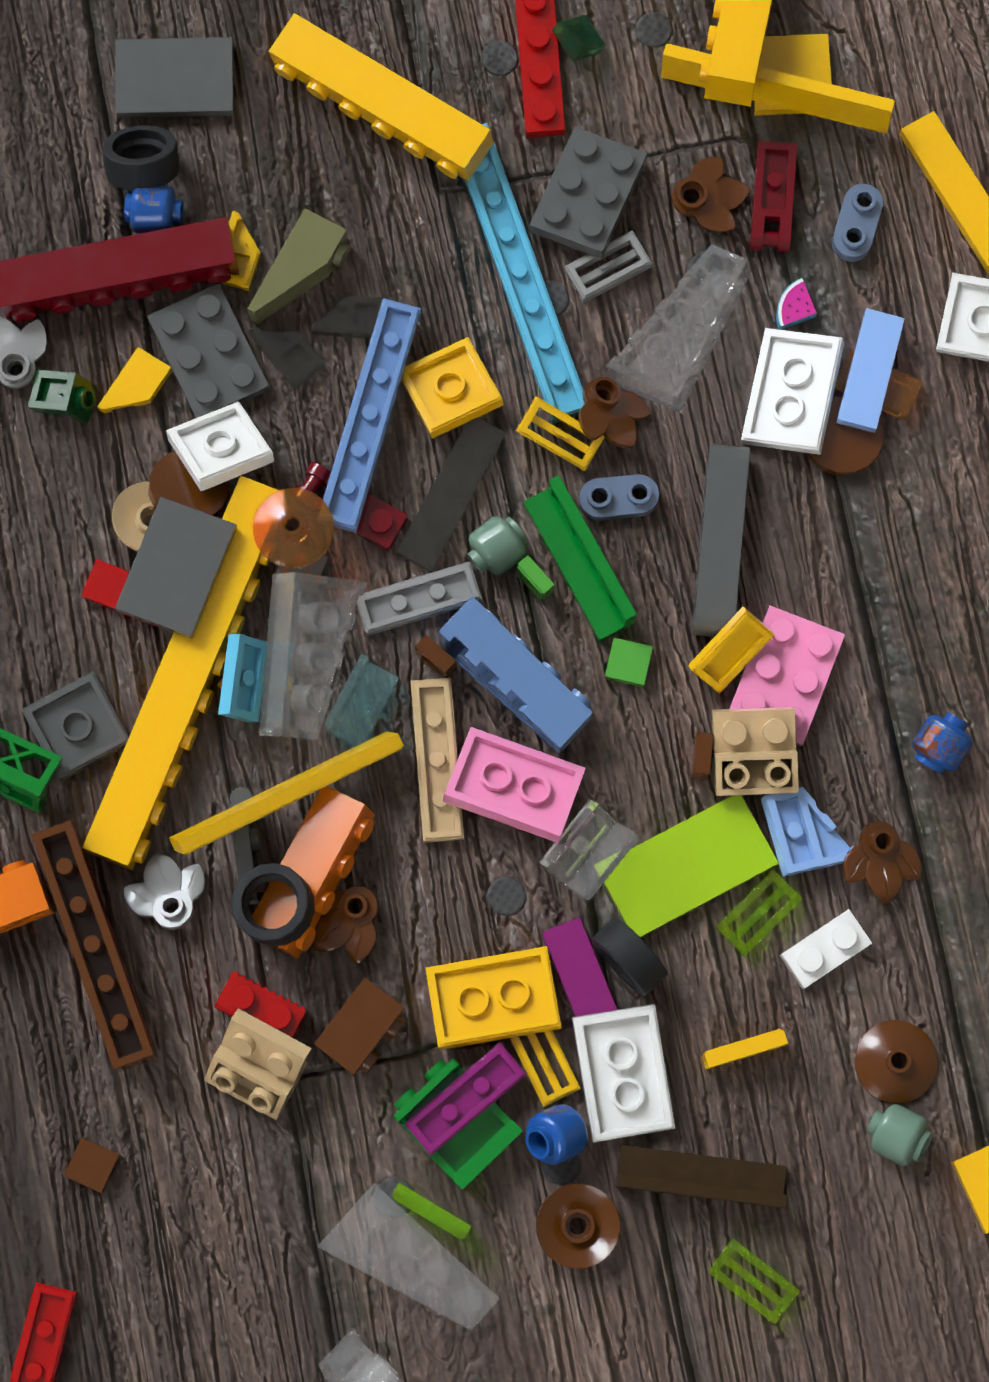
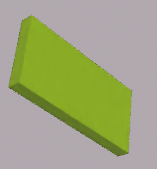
M732 795L597 866L596 871L624 923L641 938L777 866L779 862L742 795Z

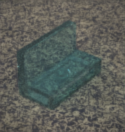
M361 654L324 723L326 733L353 747L368 741L399 682V677L370 663V658Z

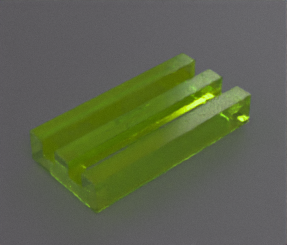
M773 870L715 929L720 934L722 933L727 938V941L739 950L738 952L745 957L803 898ZM774 882L779 888L733 932L728 926ZM786 894L790 900L745 944L740 937Z
M398 1183L391 1195L393 1196L392 1199L461 1240L462 1238L465 1239L471 1228V1225Z
M734 1238L730 1240L707 1271L774 1325L800 1292V1290ZM733 1251L785 1290L787 1293L784 1297L781 1298L730 1258ZM723 1264L777 1305L775 1309L770 1311L722 1273L720 1268Z

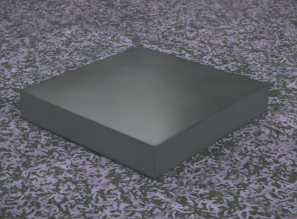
M94 671L21 709L40 746L62 757V763L55 773L60 782L125 748L129 739Z

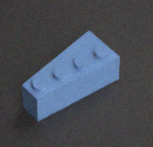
M473 596L440 629L439 646L558 755L592 719L593 712L589 709L592 705L591 702L577 689L573 688L570 691L560 681V674L545 661L541 663L531 653V649L522 639L512 635L498 618L484 608Z

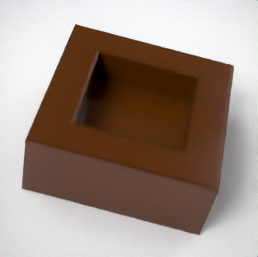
M425 634L415 646V654L441 677L448 678L456 670V660Z
M697 732L695 736L691 779L707 780L710 775L713 745L712 733Z
M81 1137L64 1176L95 1191L104 1193L121 1155Z

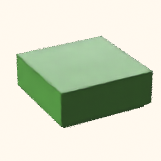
M529 555L517 564V576L540 602H544L554 593L555 584Z
M613 638L604 679L644 688L653 646Z

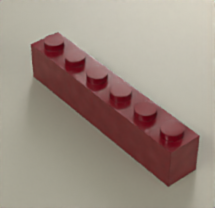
M218 218L0 261V308L7 319L13 318L14 321H28L34 319L36 314L52 311L55 314H64L75 310V306L91 303L93 306H105L113 303L115 298L130 296L134 299L151 296L153 291L169 288L171 291H182L192 287V283L208 281L209 283L217 284L226 282L231 279V275H239L228 218Z

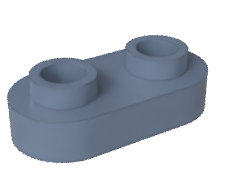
M857 184L851 187L845 194L832 237L833 251L844 261H859L868 254L883 207L882 195L872 185ZM866 198L869 200L870 205L862 207L857 203V199ZM854 233L859 236L860 241L852 243L847 239L846 235Z
M640 474L596 478L588 481L582 487L579 495V507L587 518L595 521L643 517L650 514L656 508L659 499V489L650 477ZM636 488H641L646 492L647 496L644 499L638 500L633 497L632 491ZM596 492H602L606 495L607 500L604 503H596L593 501L592 495Z

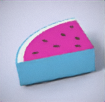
M802 278L789 285L779 300L776 314L778 330L816 317L817 312Z

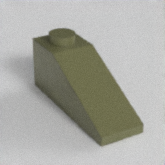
M305 208L247 308L250 321L259 324L329 277L335 265L341 267L351 248L348 245L347 229Z

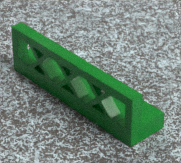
M558 475L548 481V489L523 501V507L600 643L634 625L637 613L561 477Z
M0 728V742L8 745L11 756L0 758V796L39 814L47 801V787L60 767L62 757ZM36 758L47 763L48 766L41 778L37 779L24 773L20 762Z

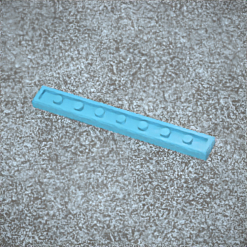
M487 123L482 124L485 127L489 128ZM494 143L469 182L467 180L465 182L541 396L545 402L569 416L575 417L579 415V411L585 404L583 388ZM548 414L551 424L560 422V420Z

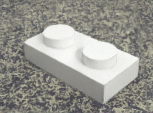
M848 909L782 953L780 957L803 990L871 945L872 942Z

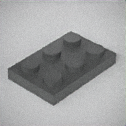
M574 127L529 224V232L602 259L646 164L647 153Z
M219 283L147 316L195 418L238 401L242 404L270 391L267 380Z

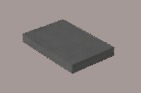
M232 37L115 39V105L117 118L234 116Z
M160 497L116 604V611L193 639L237 530V525Z

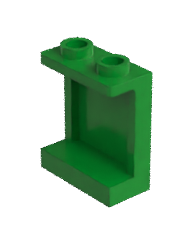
M454 1058L447 1064L443 1059L439 1060L424 1075L429 1081L417 1093L410 1088L394 1104L398 1109L393 1115L394 1119L423 1149L424 1147L404 1123L465 1072ZM494 1102L430 1157L461 1190H464L523 1131Z

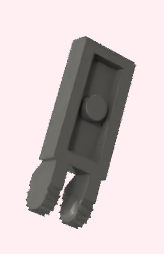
M245 786L235 787V790L229 794L230 808L253 797V793L250 792L249 788L246 789ZM250 824L233 832L238 881L247 871L255 868L253 853L261 852L258 827L250 828ZM265 884L261 885L253 893L250 905L259 904L258 893L265 892Z

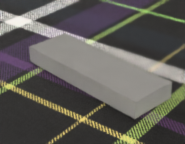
M469 561L355 595V600L366 636L459 609L471 596L478 602H482V597L471 562Z

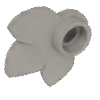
M0 316V382L4 386L19 389L27 386L34 379L36 373L35 362L44 355L47 348V335L40 320L29 323L20 331L12 322ZM21 365L23 366V371L21 374L13 376L9 373L11 367Z
M159 853L154 854L145 866L144 882L131 884L124 888L126 902L138 916L155 918L156 922L165 929H180L191 920L194 913L193 903L204 892L206 883L204 872L199 864L188 866L181 871L170 857ZM170 904H179V907L175 912H166V908Z

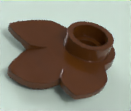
M709 157L694 164L690 176L680 180L674 186L671 197L674 208L682 215L694 216L703 229L718 233L729 232L735 229V221L730 211H733L744 202L750 189L738 180L722 176L723 161L721 157ZM688 193L695 194L698 201L688 203L685 201L684 196Z
M599 377L590 381L583 390L585 404L579 411V423L582 431L590 440H596L604 435L609 442L616 446L632 448L635 445L637 436L635 421L645 419L650 415L647 405L635 393L621 391L620 386L608 377Z
M882 821L872 822L863 828L860 833L859 844L847 852L843 863L845 881L858 882L865 879L875 897L884 904L889 903L898 894L903 879L919 880L922 875L921 861L914 847L900 841L895 828ZM879 834L886 841L883 849L876 845V838Z
M353 886L345 892L335 889V900L327 914L321 915L314 928L316 934L312 943L313 949L319 952H326L344 946L350 958L359 964L369 956L378 938L373 921L379 912V901L375 893L367 887ZM356 899H360L363 903V909L358 914L352 911V903Z

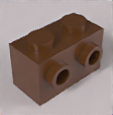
M364 978L314 1045L354 1077L360 1070L367 1074L381 1056L376 1049L384 1038L387 1037L392 1041L405 1025L406 1020L401 1017L405 1012V1008L367 978Z

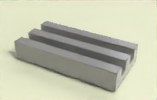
M632 230L611 241L602 259L587 254L564 266V272L567 278L569 277L572 281L571 284L574 290H577L579 298L584 304L650 269L652 262ZM631 244L632 250L579 277L577 272ZM639 258L640 261L586 289L585 285Z

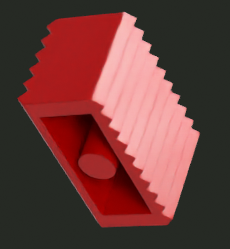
M238 971L231 973L214 1006L233 1017L237 1009H240L295 1040L308 1017L307 1009L304 1006L300 1007L297 1002L292 1003L289 998L285 999L282 994L278 995L275 991H270L268 987L263 988L260 983L256 984L253 979L249 980L245 975L241 976Z

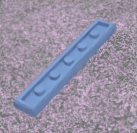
M385 298L382 300L317 518V522L320 524L357 533L421 316V308Z

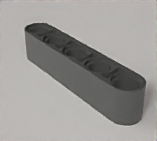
M709 444L692 635L715 637L736 614L749 467V447Z

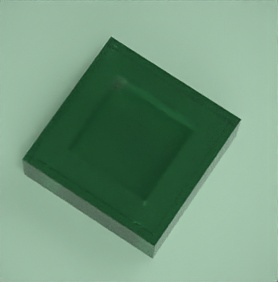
M586 15L559 21L552 29L572 61L600 54L606 46Z

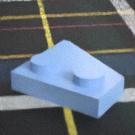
M804 787L799 788V793L768 794L761 798L783 877L844 863L847 852L854 846L849 847L834 830L837 827L827 814L822 813L817 808L816 801Z

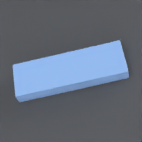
M866 308L836 423L875 433L905 318Z

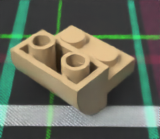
M794 707L712 710V765L716 796L799 793Z
M237 1009L230 1020L220 1047L212 1058L204 1081L215 1086L219 1091L228 1093L248 1104L254 1110L277 1120L308 1063L306 1060L312 1048L248 1013Z

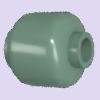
M493 516L469 535L468 540L472 551L467 556L479 572L483 573L488 569L492 574L501 576L526 556L525 544L529 541L522 529L511 517L503 519L499 516Z
M898 1104L889 1106L884 1113L877 1110L867 1129V1133L873 1135L871 1140L872 1150L900 1166L909 1165L912 1161L919 1163L926 1153L933 1133L928 1131V1121L925 1117Z

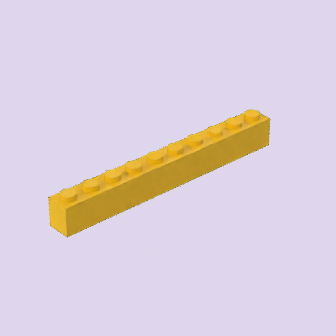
M240 475L222 518L236 524L237 530L194 637L191 639L175 632L171 637L82 848L87 853L133 871L136 862L142 864L145 860L151 841L146 839L152 824L158 826L163 818L167 803L162 802L166 790L168 787L174 788L179 780L182 765H179L178 762L184 749L190 751L198 733V728L193 726L199 712L205 714L211 704L214 691L209 688L215 675L221 677L224 672L229 634H240L245 621V617L241 616L246 601L253 602L260 586V580L256 579L261 565L268 566L274 554L276 544L271 541L277 528L283 530L288 521L291 507L287 506L288 501L285 492Z

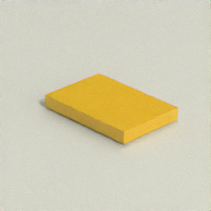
M547 946L425 968L439 1050L562 1029Z

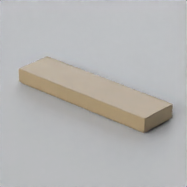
M451 678L411 681L423 843L464 840L462 808L442 802L458 760Z

